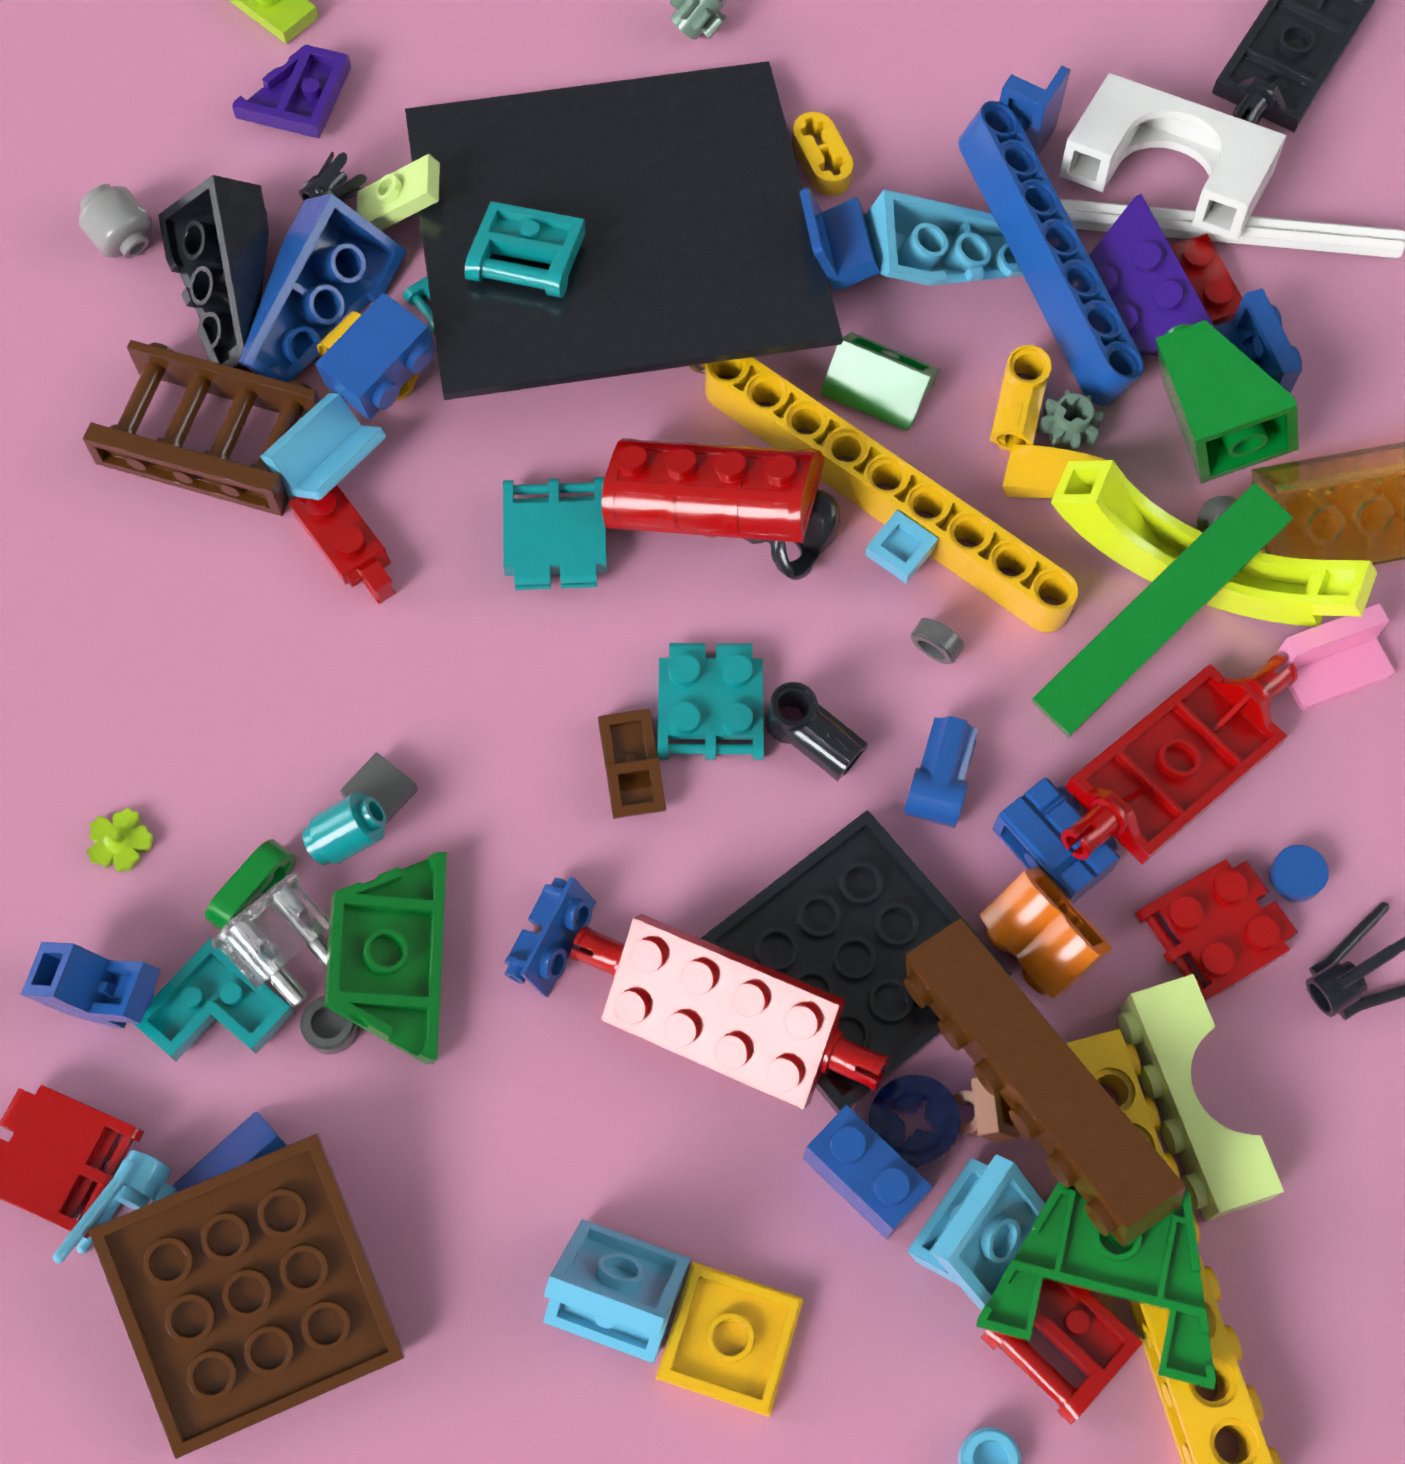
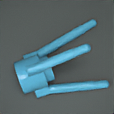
M130 1150L113 1179L54 1253L53 1260L56 1263H62L76 1246L78 1253H86L93 1244L90 1236L88 1239L84 1238L91 1227L93 1228L109 1221L121 1203L135 1210L175 1193L177 1189L166 1184L172 1170L164 1163L147 1154Z

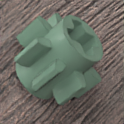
M725 0L670 1V4L676 8L671 15V20L681 32L694 40L702 32L711 39L727 18L720 11L726 4Z
M1066 390L1064 396L1058 402L1048 398L1043 410L1045 417L1041 419L1038 432L1048 434L1051 442L1050 447L1077 452L1083 443L1092 447L1095 445L1099 435L1097 428L1100 427L1104 414L1100 411H1094L1091 402L1092 396L1088 395L1085 397Z

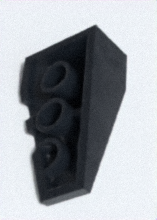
M212 175L161 212L158 217L166 261L171 272L180 273L186 287L181 295L186 306L194 307L200 319L198 334L210 361L241 369L244 365L239 363V359L261 303L269 235L267 211L264 205L261 185Z

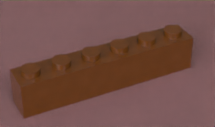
M961 918L906 954L907 978L904 979V984L913 1000L921 1008L927 1005L930 1006L940 1019L938 1026L946 1041L954 1050L959 1051L963 1048L974 1061V1073L986 1091L991 1095L999 1092L1011 1107L1009 1111L1010 1118L1021 1135L1028 1141L1036 1138L1049 1156L1046 1157V1161L1057 1180L1066 1188L1073 1185L1087 1202L1084 1205L1085 1211L1101 1234L1108 1236L1112 1233L1124 1248L1181 1207L1186 1188L1184 1183Z

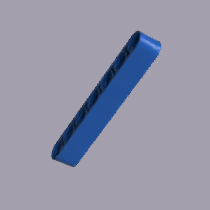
M999 101L985 102L959 137V149L1085 396H1092L1091 401L1101 406L1113 404L1143 373L1144 363L1017 116L1012 109Z

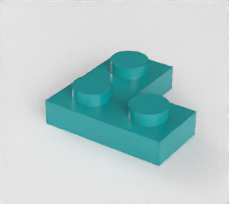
M209 938L153 997V1001L145 1011L141 1024H133L177 1062L215 1020L252 1052L257 1054L295 1012L291 1006L213 939Z

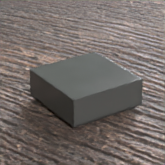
M376 752L340 791L344 798L354 792H359L367 797L376 799L385 812L387 824L418 791L416 783Z

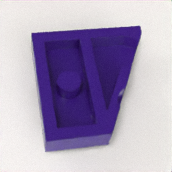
M305 44L289 57L286 64L273 69L263 77L264 87L248 100L242 96L234 100L232 108L235 118L320 139L351 69L349 55Z

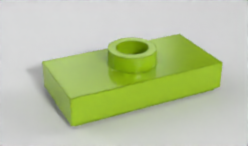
M228 0L285 44H288L319 18L316 6L308 0Z

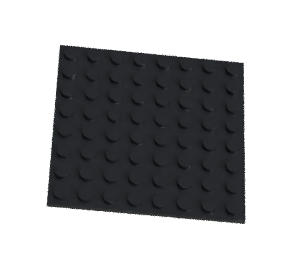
M769 61L405 109L412 162L427 154H430L440 162L439 201L419 211L444 400L842 344L843 337L827 276L812 250L799 193L803 186ZM491 201L584 219L586 233L569 273L567 289L562 298L548 296L544 289L487 278L482 283L465 278L467 255ZM493 253L490 256V259L549 270L551 265Z

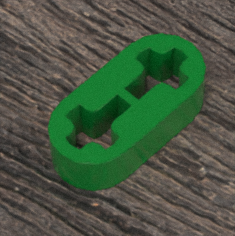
M274 839L267 840L261 844L210 901L205 912V919L224 934L243 918H246L249 922L291 874L296 863V856Z

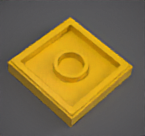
M692 1261L658 1368L656 1380L770 1417L804 1298Z

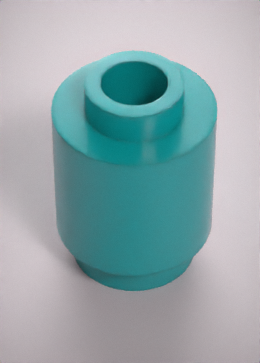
M354 792L310 819L309 826L305 827L302 833L304 845L310 856L319 864L328 865L331 862L340 864L383 839L386 815L376 799L367 797L359 792Z

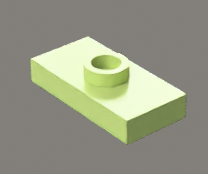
M427 154L362 188L357 193L356 212L382 231L439 201L440 162L430 154Z

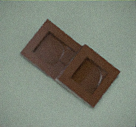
M650 709L598 716L613 819L665 812V797Z

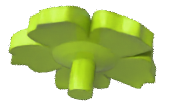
M128 807L122 812H115L113 814V824L105 817L97 816L96 820L89 824L91 828L89 837L96 843L86 851L90 857V862L102 865L105 868L114 864L115 869L119 873L131 871L135 864L141 860L137 852L150 850L154 836L149 833L145 825H139V813L130 810Z

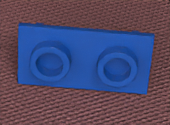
M570 876L568 882L555 877L551 885H544L542 893L528 917L532 924L542 927L540 933L536 934L522 929L511 952L504 961L508 966L504 973L506 977L520 984H524L525 980H527L545 997H548L556 980L563 975L567 966V958L570 955L571 948L575 945L573 944L574 939L581 928L588 926L592 910L596 904L593 897L574 877Z

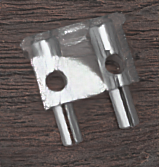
M296 874L287 875L230 920L212 938L211 942L213 948H221L256 989L269 980L292 1007L303 1002L307 997V993L284 966L308 947L322 965L327 968L328 940L322 934L329 928L330 919L298 884L299 877Z

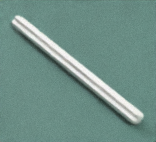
M1060 199L1074 228L1080 230L1108 232L1128 206L1126 204ZM1149 207L1164 236L1168 238L1190 239L1207 233L1212 242L1399 258L1405 250V231L1402 229L1250 216L1236 242L1193 226L1192 222L1196 211Z

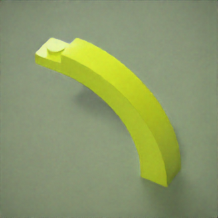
M1114 460L1068 461L1051 501V504L1059 514L1089 543L1118 564L1150 582H1153L1203 533L1183 523L1151 502L1125 477ZM1260 552L1206 605L1264 621L1316 627L1321 624L1323 616L1362 617L1377 576V571L1372 562L1366 560L1298 559Z

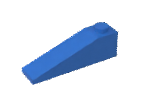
M332 193L306 199L282 243L239 363L258 375L284 382L293 380L319 355L317 344L350 312L355 311L359 313L370 302L375 301L387 290L407 250Z

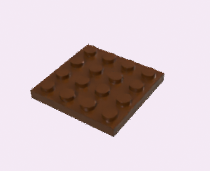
M319 1133L88 1230L175 1459L405 1357L403 1347Z

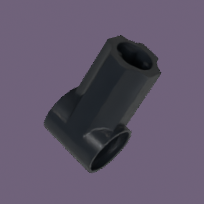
M788 682L780 685L772 694L765 722L769 734L781 743L792 744L838 782L855 765L866 750L868 743L819 705L816 695L810 687L799 682ZM784 706H794L803 713L804 718L797 721L788 720L779 713V709Z

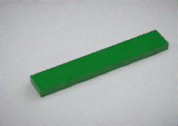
M1254 483L1032 698L1031 702L1070 738L1289 525L1294 517L1258 484Z

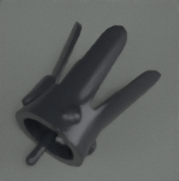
M332 151L319 173L302 186L299 194L302 200L305 201L306 199L332 193L344 202L357 195L358 191L362 189L359 187L366 182L367 177L363 174H358L346 181V173L340 171L347 162V154L342 152L333 160L334 152Z

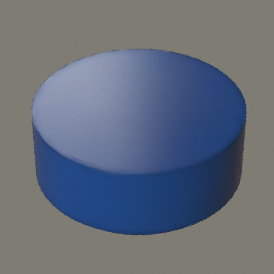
M1292 845L1283 849L1273 860L1269 869L1270 882L1275 891L1283 898L1294 902H1304L1314 898L1325 887L1329 876L1328 866L1322 855L1305 845Z

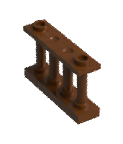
M130 340L127 350L140 378L117 425L114 424L107 427L90 422L83 441L95 463L282 516L289 498L280 475L273 473L261 457L257 464H252L251 466L232 462L229 458L253 406L279 413L262 451L263 454L320 401L317 390H313L310 386L300 381L291 380L284 382L178 353L161 343L153 342L149 345ZM161 381L186 387L163 438L153 440L136 434ZM207 393L233 400L210 451L200 453L182 447Z

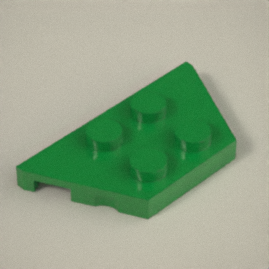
M436 852L429 855L426 860L403 869L397 867L379 874L376 879L369 882H358L335 891L331 897L324 1006L425 1064H434L438 1059L447 852Z

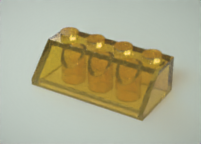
M1405 442L1251 469L1252 485L1254 483L1258 484L1294 517L1291 523L1264 548L1265 553L1298 559L1371 561L1373 565L1405 559Z

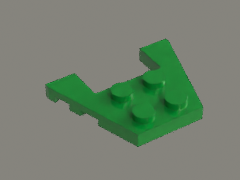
M1058 1181L1019 1251L1010 1262L1000 1283L978 1316L976 1327L1031 1341L1044 1279L1153 1306L1169 1312L1157 1375L1214 1390L1216 1375L1212 1360L1209 1325L1203 1295L1190 1191L1185 1190L1180 1208L1123 1248L1112 1233L1104 1236L1093 1225L1084 1208L1087 1202L1073 1185L1066 1188Z

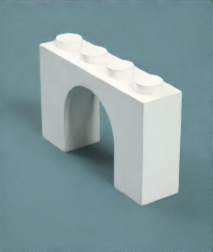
M1109 73L1067 139L1059 177L1103 193L1119 164L1129 154L1146 148H1168L1180 151L1199 162L1209 176L1202 189L1192 225L1237 242L1274 173L1286 135Z

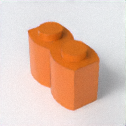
M1039 867L1023 871L980 914L981 919L987 926L985 933L991 943L1005 953L1011 952L1015 955L1024 968L1022 976L1027 984L1039 994L1045 995L1047 993L1053 999L1067 993L1112 951L1111 946L1100 931L1073 906L1063 890Z

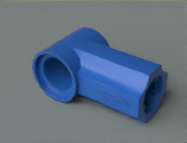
M953 716L944 718L934 717L920 768L916 767L903 814L952 828L956 827L968 782L964 780L968 765L971 762L978 729L972 727L967 720Z

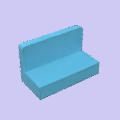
M328 393L260 457L273 473L280 475L288 496L320 500L386 438V434L381 427L361 425L339 393Z

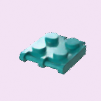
M594 477V482L559 483V478L548 479V484L514 485V480H503V567L505 576H514L515 590L551 589V574H560L561 589L597 587V573L607 572L606 527L602 516L601 501L604 477ZM594 492V496L560 497V493ZM549 494V498L515 499V495Z
M669 643V658H659V759H668V754H705V760H716V755H752L753 760H763V658H753L752 643H716V658H706V643ZM669 739H705V744H669ZM716 739L752 740V744H716Z

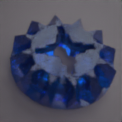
M906 1075L890 1081L875 1096L869 1112V1127L909 1165L918 1168L923 1164L940 1161L943 1155L956 1144L961 1123L959 1108L952 1093L939 1081L923 1075ZM925 1101H927L924 1118L935 1132L933 1133L929 1130L925 1132L917 1129L912 1136H908L905 1142L907 1127L905 1122L894 1111L914 1115L918 1108H922Z

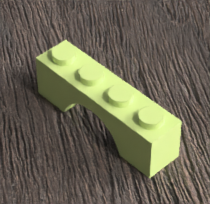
M1194 974L1131 993L1120 1006L1121 1014L1118 1015L1119 1027L1125 1042L1132 1043L1133 1046L1135 1045L1143 1065L1140 1075L1142 1086L1147 1096L1152 1100L1156 1099L1164 1117V1120L1161 1121V1132L1169 1151L1172 1154L1178 1153L1186 1172L1182 1181L1186 1186L1185 1190L1190 1191L1192 1207L1195 1210H1201L1206 1222L1267 1202L1283 1193V1187L1261 1135L1239 1133L1221 1125L1205 1111L1195 1094L1191 1079L1193 1056L1201 1040L1215 1028V1024Z

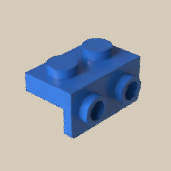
M1264 289L1246 292L1233 320L1215 325V328L1284 389L1291 393L1303 370L1300 353L1295 346L1290 345L1282 328L1280 312L1276 306L1270 304Z

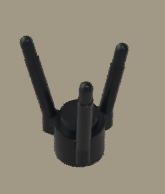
M1387 902L1379 903L1325 959L1309 968L1312 976L1306 979L1307 990L1318 1008L1327 1016L1333 1017L1339 1013L1344 1020H1347L1362 1010L1405 997V984L1361 997V992L1367 989L1364 976L1405 950V936L1357 966L1350 961H1346L1343 964L1339 963L1389 910L1390 906Z

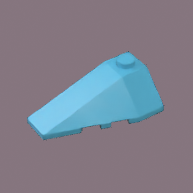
M884 189L865 214L880 274L885 277L933 286L1023 276L992 213Z

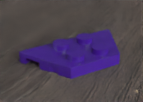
M1139 194L1126 207L1089 254V257L1141 357L1146 355L1159 357L1156 338L1165 335L1171 328L1181 324L1193 325L1204 320L1214 328L1215 326L1142 194Z

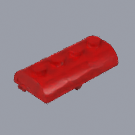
M622 438L617 442L603 483L601 501L604 524L606 528L704 535L705 537L712 538L718 536L803 543L825 463L821 451L809 449L792 450L744 445L728 446L697 444L695 442L679 443Z

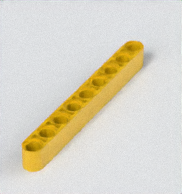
M749 357L705 364V395L714 407L773 448L821 451L825 461L820 478L822 482L884 525L898 510L939 539L937 548L930 557L1032 628L1041 632L1051 633L1065 626L1078 597L1077 583L1068 572L755 358ZM732 376L734 379L725 380L719 377ZM768 402L774 406L763 407L758 405V403ZM808 429L814 433L802 434L797 432V430ZM847 456L854 461L842 462L836 457ZM881 483L889 484L895 489L883 490L876 485ZM927 511L935 517L931 519L923 518L916 512ZM968 539L977 546L965 547L957 540ZM999 568H1011L1019 575L1007 576ZM1051 596L1057 599L1061 605H1049L1041 597Z

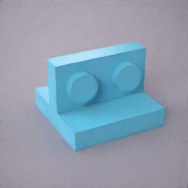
M996 1154L989 1165H986L971 1157L907 1252L918 1264L959 1285L980 1310H983L1000 1283L1010 1262L1014 1259L1032 1229L1031 1227L1045 1203L1014 1162Z
M582 1219L549 1276L544 1297L549 1298V1303L543 1323L654 1364L660 1351L675 1299L685 1279L691 1258Z

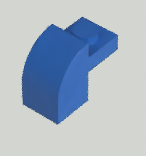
M41 942L21 995L80 1019L106 1026L125 1028L126 1023L141 1024L145 1011L153 1001L154 987L161 970L145 962L109 960L74 943Z

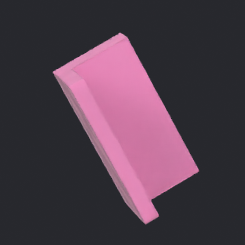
M1380 603L1365 608L1362 617L1343 616L1285 639L1276 655L1286 657L1287 661L1278 670L1281 672L1289 664H1294L1298 677L1288 688L1301 710L1306 711L1388 680L1394 674L1395 670L1377 640L1378 635L1390 621Z

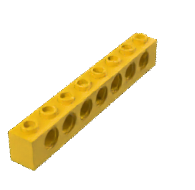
M1120 1029L1066 1043L1100 1084L1111 1087L1117 1093L1119 1107L1180 1179L1179 1170L1173 1156L1169 1152H1163L1156 1132L1161 1128L1156 1105L1150 1097L1144 1098L1137 1076L1141 1075V1064L1133 1044H1125ZM1193 1214L1198 1244L1201 1241L1198 1223ZM1200 1254V1273L1209 1325L1212 1360L1218 1383V1392L1213 1401L1202 1398L1192 1384L1157 1375L1169 1312L1164 1309L1127 1300L1140 1340L1143 1342L1142 1346L1182 1464H1283L1276 1449L1272 1446L1267 1447L1259 1422L1264 1421L1261 1401L1253 1386H1246L1238 1365V1361L1242 1360V1349L1239 1339L1232 1326L1224 1325L1217 1302L1221 1301V1290L1217 1277L1211 1267H1204ZM1221 1428L1231 1431L1239 1443V1454L1232 1463L1223 1460L1215 1448V1437Z

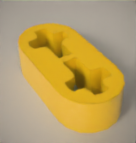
M806 112L800 115L794 121L792 147L810 183L816 191L823 195L835 196L844 193L851 185L854 163L834 123L828 116L820 112ZM812 132L813 136L805 135L806 133ZM814 137H821L819 146L817 145ZM827 161L833 172H840V174L833 175L830 170L824 171L825 162Z

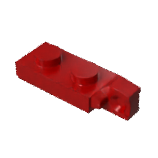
M338 485L333 487L320 500L296 497L288 502L296 519L345 585L349 583L353 588L362 582L378 604L396 594L391 585L393 582L384 570L386 566L391 564L386 549Z

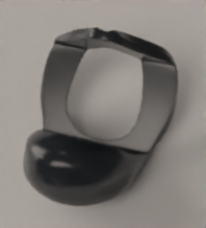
M817 489L803 543L794 542L801 554L796 560L789 561L784 541L745 540L751 544L768 542L771 545L772 559L778 570L790 579H802L810 574L819 555L836 536L840 524L839 506L829 493Z

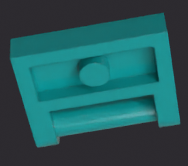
M491 201L467 255L465 278L481 283L487 278L544 289L546 295L562 298L567 289L569 273L586 233L585 221L582 218ZM493 253L551 265L549 270L490 259V256Z

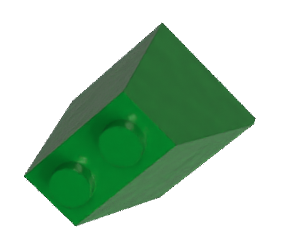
M1206 320L1193 325L1181 324L1167 331L1165 335L1156 338L1163 385L1201 484L1299 450L1298 408L1294 396Z

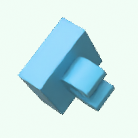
M896 510L867 545L865 555L907 584L937 548L939 538Z

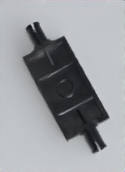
M1268 0L1217 78L1212 93L1237 105L1231 116L1256 125L1259 124L1263 117L1295 133L1370 13L1376 0Z

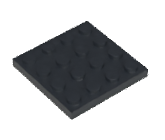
M868 810L700 938L846 1000L839 1019V1030L844 1032L845 1039L890 1057L888 1066L882 1068V1070L886 1071L882 1082L942 1034L938 1026L940 1021L938 1016L929 1005L921 1008L913 1000L904 984V979L907 978L906 954L961 918L1008 975H1012ZM831 1070L828 1074L822 1073L816 1085V1089L837 1114L846 1105L852 1108L873 1091L868 1086Z

